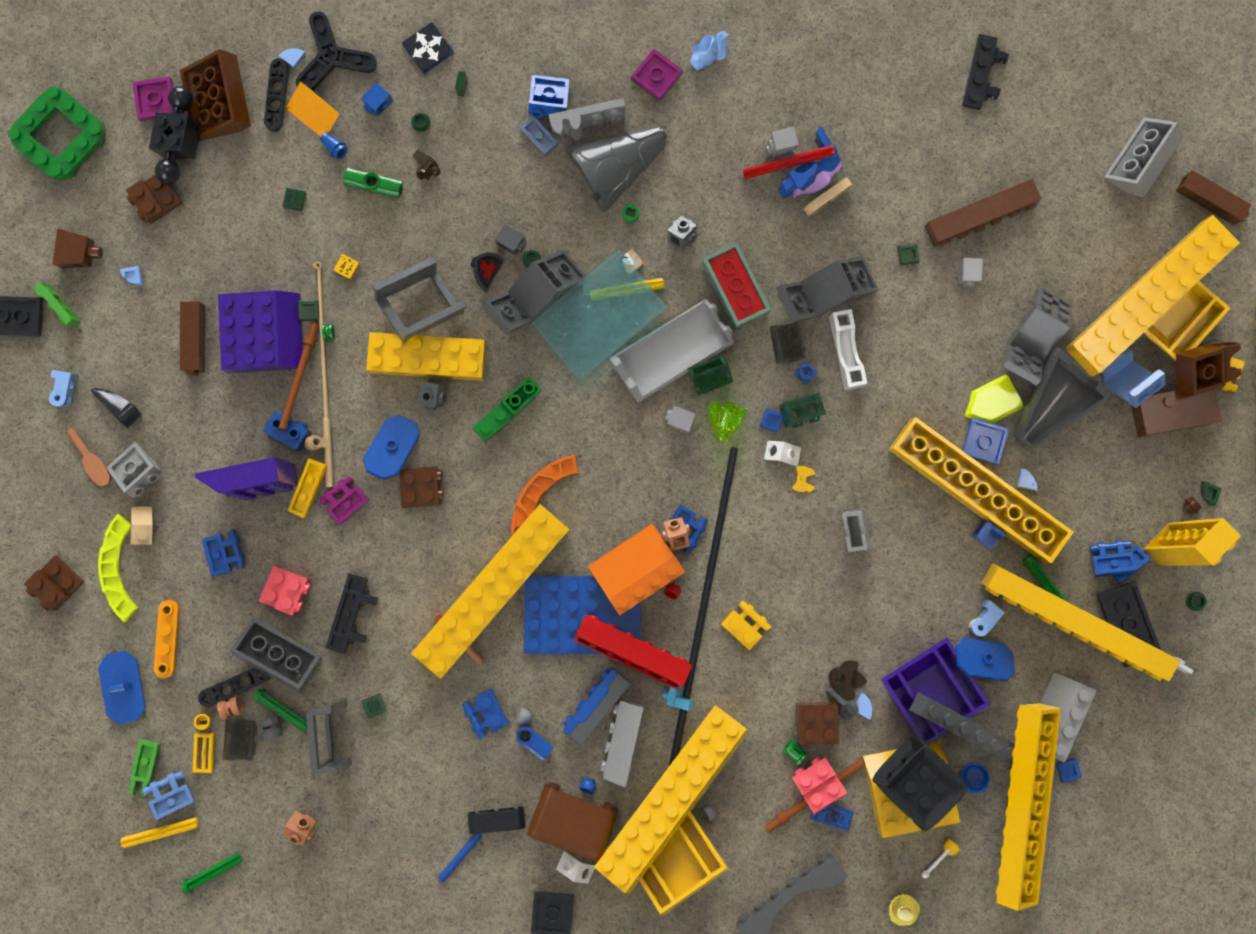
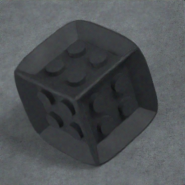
M912 737L902 744L882 764L872 778V781L923 831L931 829L944 818L961 800L968 789V786L961 777L936 752L916 737Z

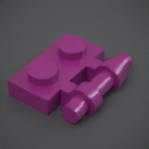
M350 475L344 480L341 479L337 482V486L331 491H326L324 496L319 499L323 505L330 501L332 505L327 511L338 525L342 524L370 501L359 486L356 485L352 489L349 488V485L354 482ZM344 491L346 494L337 500L335 496Z

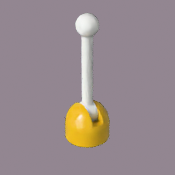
M948 838L943 845L944 853L927 870L922 871L921 875L923 878H928L929 873L947 855L954 856L961 850L951 838Z

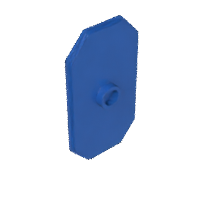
M401 415L386 419L363 457L366 472L382 480L397 476L420 437L417 423Z
M964 637L955 646L957 666L966 676L1008 681L1015 673L1013 653L1004 643Z
M127 651L107 654L98 667L106 715L117 724L136 721L145 709L137 659Z

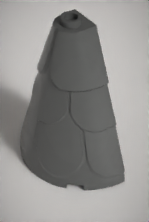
M658 126L572 144L566 147L565 151L573 165H577L593 192L595 202L603 213L611 208L640 173L646 170L665 147L667 135L663 128L659 129Z
M1055 347L1042 371V380L1038 385H1035L1030 401L1025 405L1014 437L1016 438L1015 442L1022 448L1025 446L1031 449L1036 448L1059 434L1065 427L1082 418L1083 415L1107 401L1113 394L1100 382L1089 378L1073 364L1074 359L1061 348Z

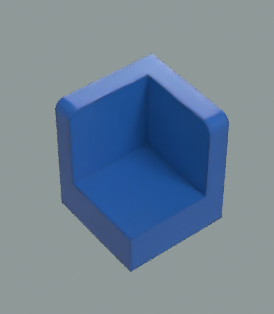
M982 521L972 537L991 550L999 538H1004L1006 534L989 521Z

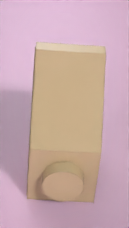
M131 506L130 545H152V506Z

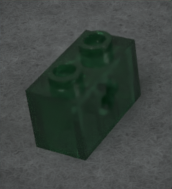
M723 355L687 368L691 384L698 396L733 383L729 364Z

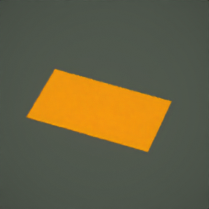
M301 81L285 108L319 136L326 132L329 133L340 115L338 111Z

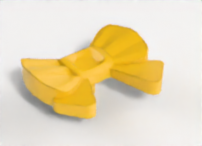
M796 466L795 469L798 475L792 489L797 492L807 491L810 493L815 487L806 483V478L815 475L814 470L806 466Z

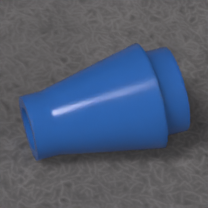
M327 132L321 135L320 141L333 158L341 159L346 155L348 149L344 142Z

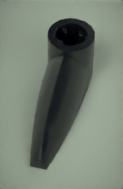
M91 389V392L127 428L142 415L132 403L122 396L105 389Z

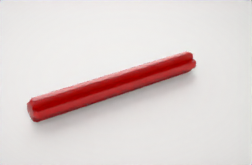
M833 145L746 168L743 170L744 178L749 179L835 155V149Z

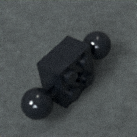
M176 86L169 91L168 101L173 107V112H156L149 149L164 157V160L156 164L155 175L160 182L165 184L175 183L180 177V168L175 163L176 158L195 159L201 122L189 114H184V111L191 108L194 99L191 91L183 86Z

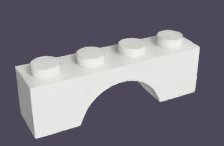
M852 309L833 312L829 316L844 390L864 387L868 383L864 365L861 363L857 353Z

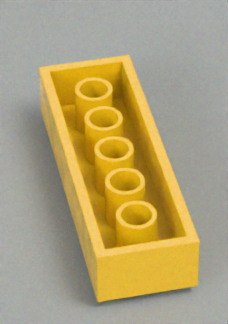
M369 332L366 370L371 374L484 381L487 343L481 339L417 335L403 344L397 334Z
M1224 518L1171 522L1143 550L1159 566H1214L1222 561V555L1226 551L1233 549L1237 545L1236 541L1241 535Z

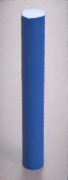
M474 834L442 871L438 879L444 882L483 836L481 834Z

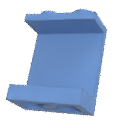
M1130 349L1124 354L1119 355L1113 363L1100 373L1102 384L1135 408L1166 385L1165 373L1158 369L1152 374L1133 360V352Z

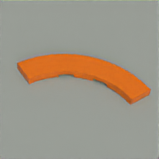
M575 455L566 456L552 462L537 472L526 484L515 505L511 523V536L532 514L540 498L552 485L563 478L578 474Z

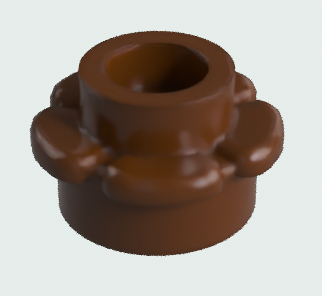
M1192 496L1188 499L1185 498L1186 503L1183 506L1190 514L1193 512L1198 514L1202 507Z

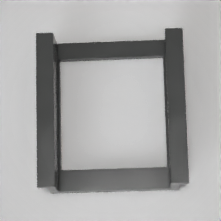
M434 257L428 258L372 285L375 302L403 344L414 336L459 314H464V309L467 308L463 300L460 302L455 300L436 272L437 262ZM430 277L450 307L406 328L387 300V297Z
M346 698L332 704H325V706L314 711L306 712L311 774L332 772V776H337L352 765L351 757L334 759L330 714L346 707ZM325 714L328 760L320 764L315 715Z

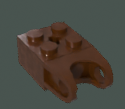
M1212 343L1177 353V391L1197 395L1225 386L1227 382L1241 376V368L1238 369L1230 366V360L1241 349V343Z

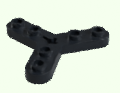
M317 11L310 15L309 24L319 53L296 78L297 87L301 81L314 91L335 67L363 73H371L376 69L377 61L372 53L337 46L329 20L323 12ZM328 48L330 49V51H331L332 54H333V59H332V60H330L329 57H328V56H329L328 50H327Z

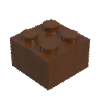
M835 702L796 703L797 743L799 745L839 744L838 704Z

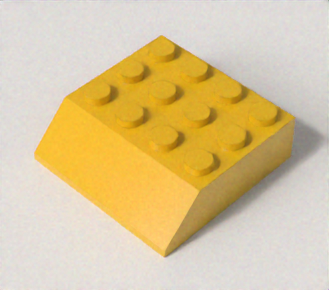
M1199 281L1143 334L1176 361V354L1196 348L1230 310V307Z
M939 741L927 745L947 763ZM897 749L863 756L878 833L882 838L921 831L913 820L903 813L872 781L877 770ZM957 804L932 828L960 823Z
M690 812L640 879V883L660 915H665L728 871L729 868L697 818Z

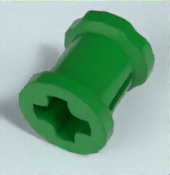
M794 739L782 750L784 755L787 754L795 761L794 764L796 766L802 763L808 755L806 750L803 751L795 744Z

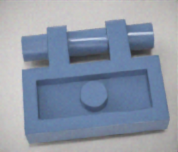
M182 771L175 774L171 773L167 775V778L158 782L154 781L150 783V786L143 788L145 796L151 793L155 796L154 799L148 801L155 820L195 801L187 783L179 786L177 781L184 778ZM171 785L173 790L162 795L160 789Z

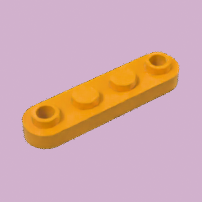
M173 600L162 602L158 608L154 672L159 678L172 676L176 668L180 607ZM166 607H170V613H166ZM162 665L166 667L165 672L161 670Z

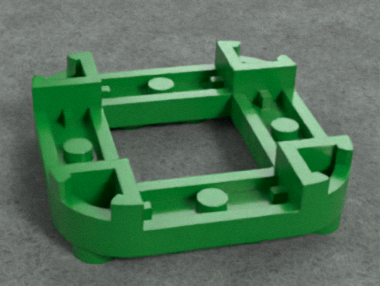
M50 87L44 91L8 131V136L14 147L54 180L72 179L76 176L74 172L98 146L103 147L106 142L105 126L68 92L56 87ZM59 110L78 126L82 132L56 158L33 135Z

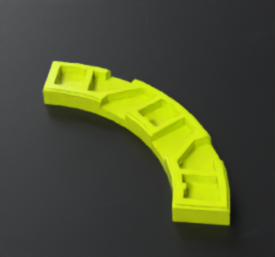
M117 514L106 530L102 547H100L98 572L101 588L106 595L108 604L115 614L126 623L139 607L127 594L120 575L121 550L130 532L131 523L122 515Z

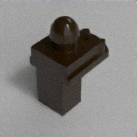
M417 149L413 158L421 166L417 169L416 176L421 180L424 178L429 180L431 175L439 176L441 170L437 162L429 155Z

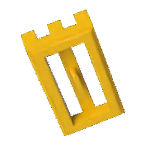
M194 733L192 773L214 772L215 733ZM200 737H202V765L201 769H198L199 741ZM207 738H209L208 769H206Z

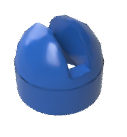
M585 778L581 782L579 789L587 794H594L596 782L591 778Z

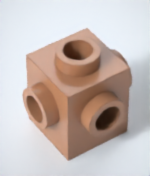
M682 517L663 522L665 530L662 531L664 541L669 542L671 551L690 546L688 538L691 535L688 524H684Z
M295 810L287 822L282 836L288 838L293 844L304 846L307 840L311 841L316 833L314 829L316 821L309 815H303Z

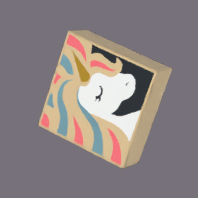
M633 249L617 260L628 276L644 265Z

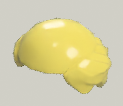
M902 894L891 900L889 916L893 923L899 926H909L917 920L920 906L912 896Z

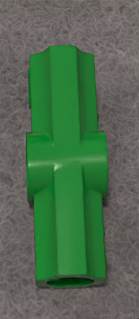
M347 168L343 176V184L345 186L399 198L402 194V181L378 176L374 172L365 173ZM377 180L375 186H369L371 181Z

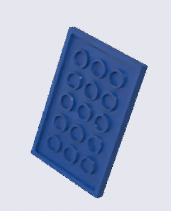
M529 576L525 581L524 654H600L573 641L585 615L596 616L601 622L612 624L618 630L624 633L629 632L640 640V603L619 615L594 576Z

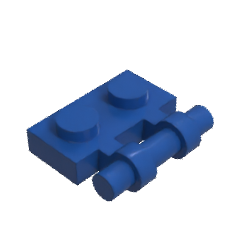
M679 505L671 520L682 517L684 524L695 528L689 538L690 546L683 550L690 554L693 547L696 548L700 534L704 533L708 520L701 517L698 523L693 521L696 513Z
M235 530L228 532L229 539L225 541L223 534L202 539L211 577L231 572V563L236 562L237 569L245 568L243 561L245 557L241 553L239 543H241L240 538L237 537ZM228 546L232 547L234 555L232 557L228 556L226 548Z
M1117 540L1115 543L1104 544V542H1100L1097 545H1091L1090 553H1099V556H1092L1095 577L1136 573L1137 568L1133 552L1125 553L1124 549H1131V542ZM1117 550V554H1106V551Z
M492 689L474 697L476 706L472 707L469 701L462 704L465 710L464 714L473 725L472 730L474 733H477L479 739L486 736L483 728L488 726L491 733L509 724ZM478 711L481 712L482 716L485 719V721L481 723L479 722L475 714Z

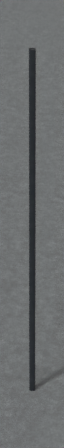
M735 447L730 449L689 664H692V667L684 685L682 697L690 699L738 453V448ZM684 709L679 711L669 766L680 752L687 710Z

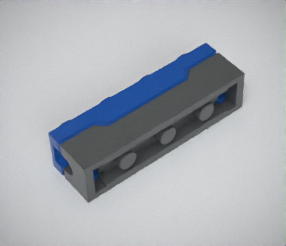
M613 667L610 671L608 669L604 671L600 676L602 679L600 684L592 686L588 692L590 695L586 701L582 699L575 708L578 710L574 716L569 715L563 723L565 725L563 731L580 745L585 742L631 684L629 680Z

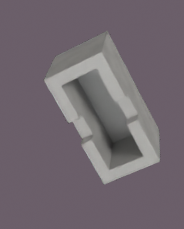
M794 126L771 132L768 146L765 148L767 156L771 157L772 161L795 155V150H797L799 143Z
M865 509L842 513L848 552L868 550L871 545Z

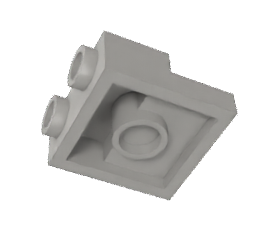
M136 442L107 467V470L123 492L133 498L142 495L145 491L144 488L148 484L156 482L159 479V474L162 473L156 462Z

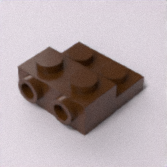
M156 175L145 182L141 179L126 189L129 194L126 196L127 200L132 206H137L139 210L136 213L141 220H146L150 224L183 204L171 185L160 182Z
M437 466L401 469L399 474L402 508L441 505V501L444 500L443 489H440L439 482L443 480L442 470H439Z
M54 556L41 570H37L24 585L27 587L26 592L31 597H37L41 600L39 604L43 609L54 611L58 610L84 581L58 556Z

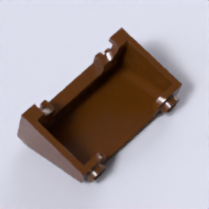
M545 783L527 835L598 862L605 853L618 814V810L615 809L616 806L608 802L599 806L563 793V790L560 789L561 786L556 783Z

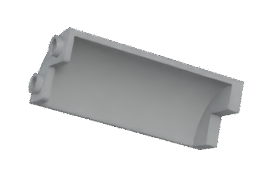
M704 299L609 358L637 403L734 344L732 339L734 334L728 325L725 326L719 320L717 315L719 311L714 303L710 304Z

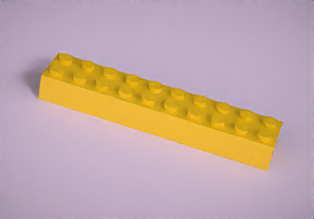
M1214 215L1206 218L1065 349L1091 377L1100 374L1240 242Z
M916 417L909 420L888 449L979 517L992 523L1004 532L1005 536L1033 556H1036L1043 563H1052L1074 533Z
M539 504L411 654L437 677L443 678L570 529Z
M993 563L990 565L982 581V584L986 586L985 590L997 597L1000 594L1003 595L1002 599L1014 606H1017L1019 603V608L1034 616L1035 613H1038L1037 617L1051 625L1055 622V626L1068 634L1073 632V636L1087 644L1091 641L1090 645L1104 653H1107L1109 650L1108 654L1122 662L1127 660V664L1141 672L1144 670V673L1160 682L1162 678L1170 681L1180 663L1179 659Z
M1041 703L1019 705L1017 728L1014 733L1015 747L1012 751L1013 764L1010 770L1011 781L1007 793L1008 807L1005 811L1006 824L1003 829L1004 841L1000 852L1002 858L1001 866L998 870L999 883L996 888V903L1016 911L1038 905L1061 716V708Z
M715 705L594 868L625 894H630L748 735V730Z

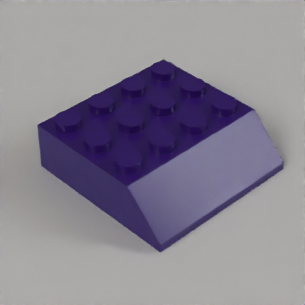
M274 290L218 294L221 370L226 373L297 369L303 352L302 321H299L298 315L300 293Z
M276 457L194 474L196 479L217 493L225 494L226 497L244 500L256 499V495H275V491H294V487L298 486L295 464Z
M948 637L881 679L888 696L914 737L922 740L926 746L949 731L909 710L918 692L968 719L990 705L974 678L966 676L957 666L956 650Z

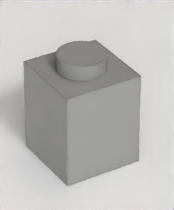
M963 258L959 261L958 284H964L966 288H973L982 282L983 259Z
M674 406L673 410H668L665 420L668 421L667 426L688 434L696 414Z

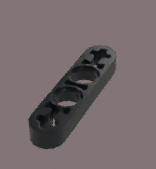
M280 58L274 59L270 64L264 124L272 132L279 131L283 125L289 73L288 65ZM279 64H281L283 67V69H280L279 73L281 77H278V71L275 68L279 67ZM276 82H281L282 88L278 91L273 90V85ZM274 100H279L280 106L276 109L271 108V103ZM272 113H275V120L277 121V123H274V126L269 123V121H273Z
M252 668L204 689L199 693L198 701L204 707L212 706L265 683L271 677L265 674V679L263 677L254 679L252 676L259 674L260 671ZM242 676H246L249 679L247 687L240 685L239 681ZM224 684H228L231 687L229 695L222 693L221 689ZM206 692L208 695L213 694L215 692L218 695L211 698L210 703L208 700H204V697H206Z

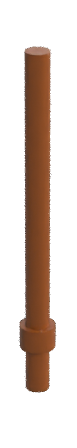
M316 323L311 324L308 336H305L303 342L305 346L278 428L282 431L287 429L311 350L316 344L315 337L319 327Z
M861 759L838 774V779L840 782L844 781L864 767L865 764ZM803 799L787 811L779 813L777 818L765 826L769 833L781 824L785 825L788 823L791 817L808 806L807 802Z

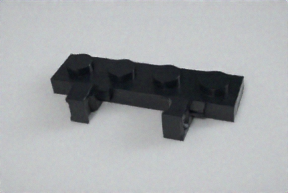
M984 34L978 35L962 106L980 110L983 100L987 101L988 98L997 100L1001 89L990 86L988 82L991 65L993 66L995 62L1005 65L1008 61L1009 54L999 51L1000 48L996 47L998 38Z
M348 573L325 647L326 649L345 654L348 644H353L354 641L365 642L367 635L355 632L357 627L354 624L360 606L363 607L364 603L376 605L378 597L369 595L370 590L366 589L368 578Z

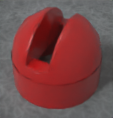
M670 583L665 588L664 594L668 598L676 600L681 593V588L679 585H674L675 583Z

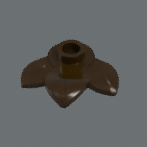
M853 660L845 661L840 667L833 668L828 675L829 682L837 687L839 695L850 700L855 699L854 688L861 687L867 683L865 677L856 671L859 663ZM840 673L841 679L835 680V675Z

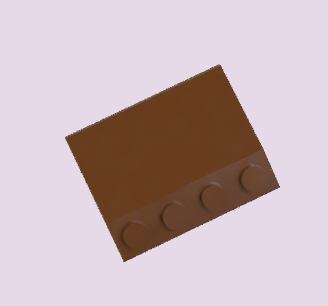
M218 49L180 70L182 85L191 91L194 99L193 105L188 109V114L201 122L198 141L238 133L251 126L237 56L235 54Z

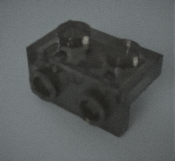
M799 322L769 327L776 364L793 363L805 359V348Z
M226 719L223 760H253L256 752L254 737L257 734L255 721L251 719Z

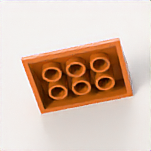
M653 524L588 565L619 615L685 573Z

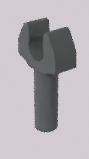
M832 687L826 691L840 706L839 715L846 720L853 718L848 709L854 715L859 712L855 701H845Z

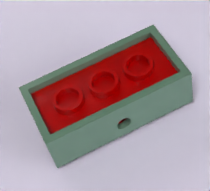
M737 242L702 259L701 264L734 330L744 327L770 313L771 308Z

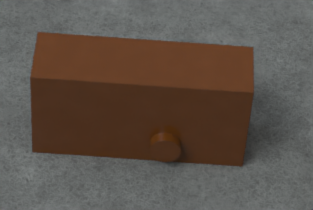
M1215 389L1197 395L1181 391L1155 394L1137 408L1131 405L1138 437L1222 422Z

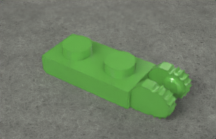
M40 282L34 285L36 294L46 299L47 306L59 315L58 319L61 323L77 327L81 323L50 285H44Z
M144 739L139 740L130 777L129 794H136L139 781L143 782L141 797H147L143 792V788L150 786L153 780L161 743Z

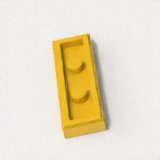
M308 458L287 511L304 519L307 518L328 465L313 458Z

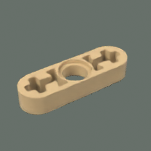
M847 177L810 202L803 210L811 217L828 205L827 202L830 200L832 202L849 190L853 184Z

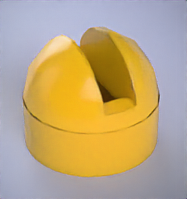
M199 714L194 719V726L199 730H206L211 726V718L206 714ZM199 721H207V724H199Z

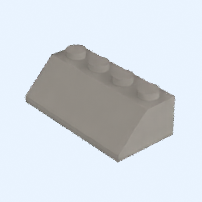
M1144 117L1104 178L1130 195L1144 197L1184 138L1178 122Z
M1053 672L1040 703L1061 708L1056 759L1065 763L1096 690Z
M620 699L619 703H615L613 714L616 715L615 723L611 722L609 734H612L611 742H606L604 753L608 755L606 761L602 760L600 772L603 773V779L626 787L642 717L643 704Z

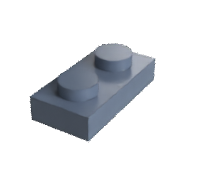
M534 116L530 117L519 127L520 131L545 157L559 145V142Z

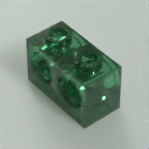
M820 393L790 400L779 405L785 427L792 426L793 429L803 426V422L809 421L810 424L821 421L820 417L826 415ZM809 405L814 408V413L809 411ZM791 410L797 413V418L791 415Z

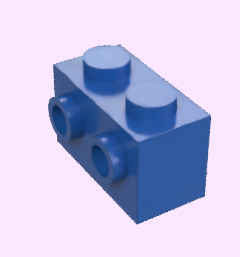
M274 411L263 432L301 452L305 445V439L312 433L307 429L308 425L299 420L297 423L293 422L291 416L286 431L279 430L283 411L280 414Z

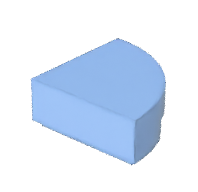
M288 49L283 51L279 58L295 69L306 54L300 49Z
M140 266L120 269L121 275L128 282L134 285H143Z
M1020 469L1017 487L1037 491V482L1028 470Z
M861 692L856 701L859 709L858 713L871 719L872 704L869 698Z

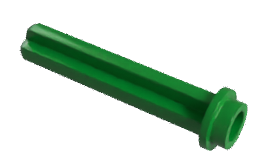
M1032 554L1026 556L1022 560L1023 566H1027L1041 586L1047 592L1067 601L1036 561L1037 557Z
M265 689L257 690L253 696L255 703H261L302 732L306 731V719L267 694Z
M236 853L191 879L185 878L181 883L182 891L185 894H191L193 889L239 865L243 861L241 855Z

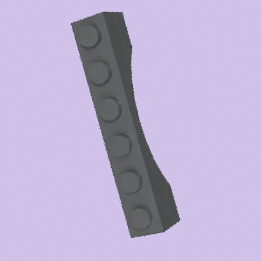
M919 692L917 693L909 709L910 711L994 756L1013 764L1012 751L1015 747L1014 743Z
M831 853L828 855L823 854L817 859L818 863L814 866L809 865L805 867L799 877L790 878L785 883L786 886L784 888L774 890L770 894V898L765 902L761 900L755 904L753 911L740 915L738 922H736L737 927L742 934H768L775 915L791 898L811 889L833 888L848 876Z

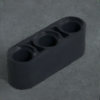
M514 807L501 808L498 811L494 809L481 810L479 813H475V811L467 813L469 834L512 831L526 827L524 807H518V809H514Z

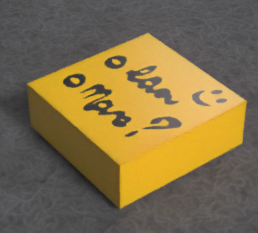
M342 254L333 271L352 280L360 263Z

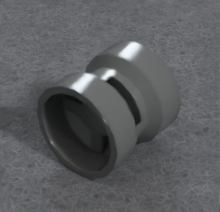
M279 716L259 720L260 726L263 728V740L282 736V730L278 725L280 722Z

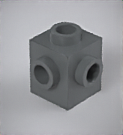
M681 215L677 221L672 222L668 229V242L683 251L690 243L692 244L696 240L697 225L692 220Z
M432 380L421 381V387L418 391V404L425 405V408L429 410H436L437 407L444 406L447 400V384Z

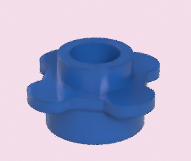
M805 361L799 369L795 370L794 374L802 379L803 384H809L810 379L817 375V370L809 362Z

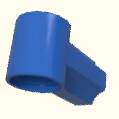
M523 725L517 730L516 738L519 744L524 745L542 761L553 749V746L533 731L530 726ZM522 731H528L530 732L531 737L527 740H523L520 737V733Z

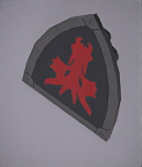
M482 253L474 257L470 264L474 268L477 284L485 292L488 291L505 261L496 253Z

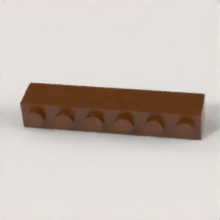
M1030 179L929 221L925 228L933 246L939 244L942 247L951 242L950 239L957 237L959 240L968 235L967 232L972 230L975 233L985 229V225L989 223L993 226L1002 222V218L1006 216L1013 218L1019 215V211L1023 209L1026 211L1032 210L1037 207L1036 204L1042 198L1033 179Z

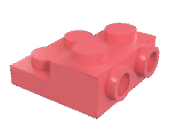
M273 565L259 602L294 616L300 613L303 608L304 602H302L304 594L307 595L310 591V579Z
M820 757L811 761L810 764L812 766L804 769V767L796 770L794 772L795 776L792 777L813 814H816L847 794L827 759H821Z

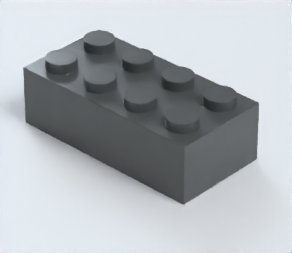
M254 617L230 650L234 657L300 694L322 662L320 654Z

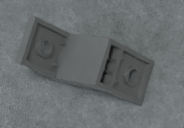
M562 250L532 262L507 292L486 300L481 306L495 321L499 329L507 335L540 319L563 292L583 284L588 278L566 252Z
M863 257L837 260L800 282L782 284L776 288L778 298L783 303L786 315L792 323L818 318L855 297L879 291Z
M1039 286L1034 293L1033 307L1006 344L1003 367L1038 385L1042 380L1043 363L1071 327V302L1064 297L1060 298L1054 295L1050 289H1043Z

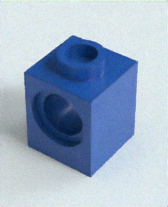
M377 82L361 97L364 103L363 108L369 114L374 113L377 117L393 102L391 95Z

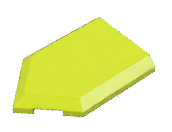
M1005 374L971 392L964 417L993 424L1024 408L1010 378Z

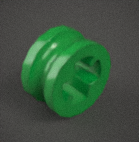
M633 204L626 205L622 212L623 219L628 223L637 221L639 218L637 206ZM630 209L632 212H636L633 218L626 216L628 214L627 210Z
M326 324L322 325L324 341L328 339L331 341L335 340L333 324H329V326H326Z

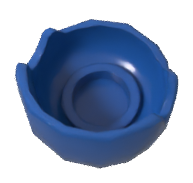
M970 762L964 765L960 771V777L968 786V792L979 794L988 788L990 774L982 764Z

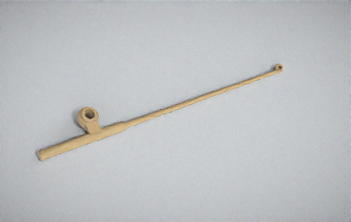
M320 262L313 263V268L317 270L324 411V419L322 420L323 438H320L318 435L308 436L305 439V447L310 451L324 448V462L328 465L325 472L326 488L334 486L331 425L328 414L325 341L322 337V325L324 324L321 282L322 265Z

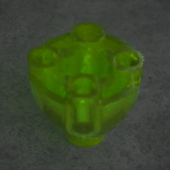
M710 401L708 416L712 430L715 433V438L729 441L730 436L743 424L747 409L736 407V403L725 402L724 405H721L719 402Z

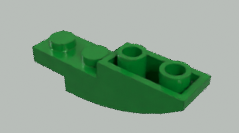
M528 377L502 399L498 406L473 426L472 430L486 443L522 412L540 394L542 389Z

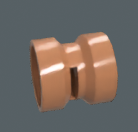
M238 696L231 698L230 701L226 702L224 700L217 703V711L222 721L230 719L231 716L237 717L244 714V708Z

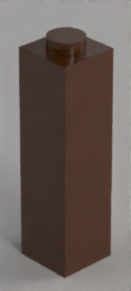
M1193 170L1184 175L1176 189V192L1233 225L1244 222L1250 214L1248 212L1251 207L1250 203Z
M200 301L180 302V370L187 373L188 376H198L199 372H205V305Z

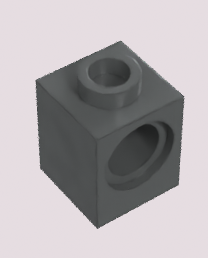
M504 224L495 239L497 245L514 255H517L518 251L522 252L526 246L525 236Z

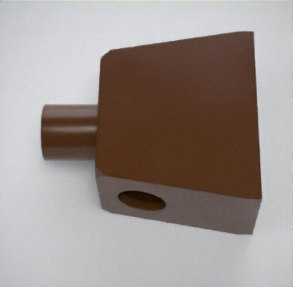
M57 229L53 265L61 269L91 267L92 258H102V248L94 247V241L89 237Z

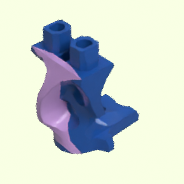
M820 127L816 132L814 140L818 149L832 145L823 127ZM834 146L835 155L822 158L821 162L801 164L794 171L791 170L787 179L782 181L781 187L778 188L782 198L785 199L791 195L793 198H796L800 194L815 193L826 187L833 175L843 169L836 146Z

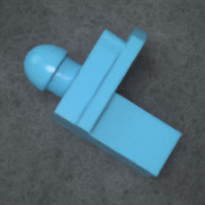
M685 686L680 691L670 687L669 691L666 690L662 693L663 699L667 700L666 705L687 711L693 710L695 701L682 697Z

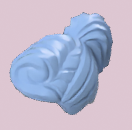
M725 31L718 32L715 38L712 35H707L702 38L698 45H694L690 64L693 68L699 71L704 69L705 66L712 65L715 59L723 60L726 58L729 52L726 38L729 34Z

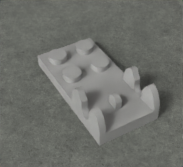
M622 98L549 114L552 135L559 142V145H563L565 140L564 133L569 132L572 138L578 142L581 139L582 128L593 126L597 128L607 122L615 124L625 119V103Z

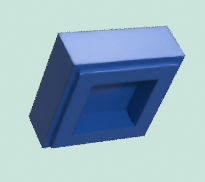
M766 408L759 426L778 433L784 415Z
M1076 758L1068 759L1065 763L1062 761L1056 763L1062 783L1082 778Z

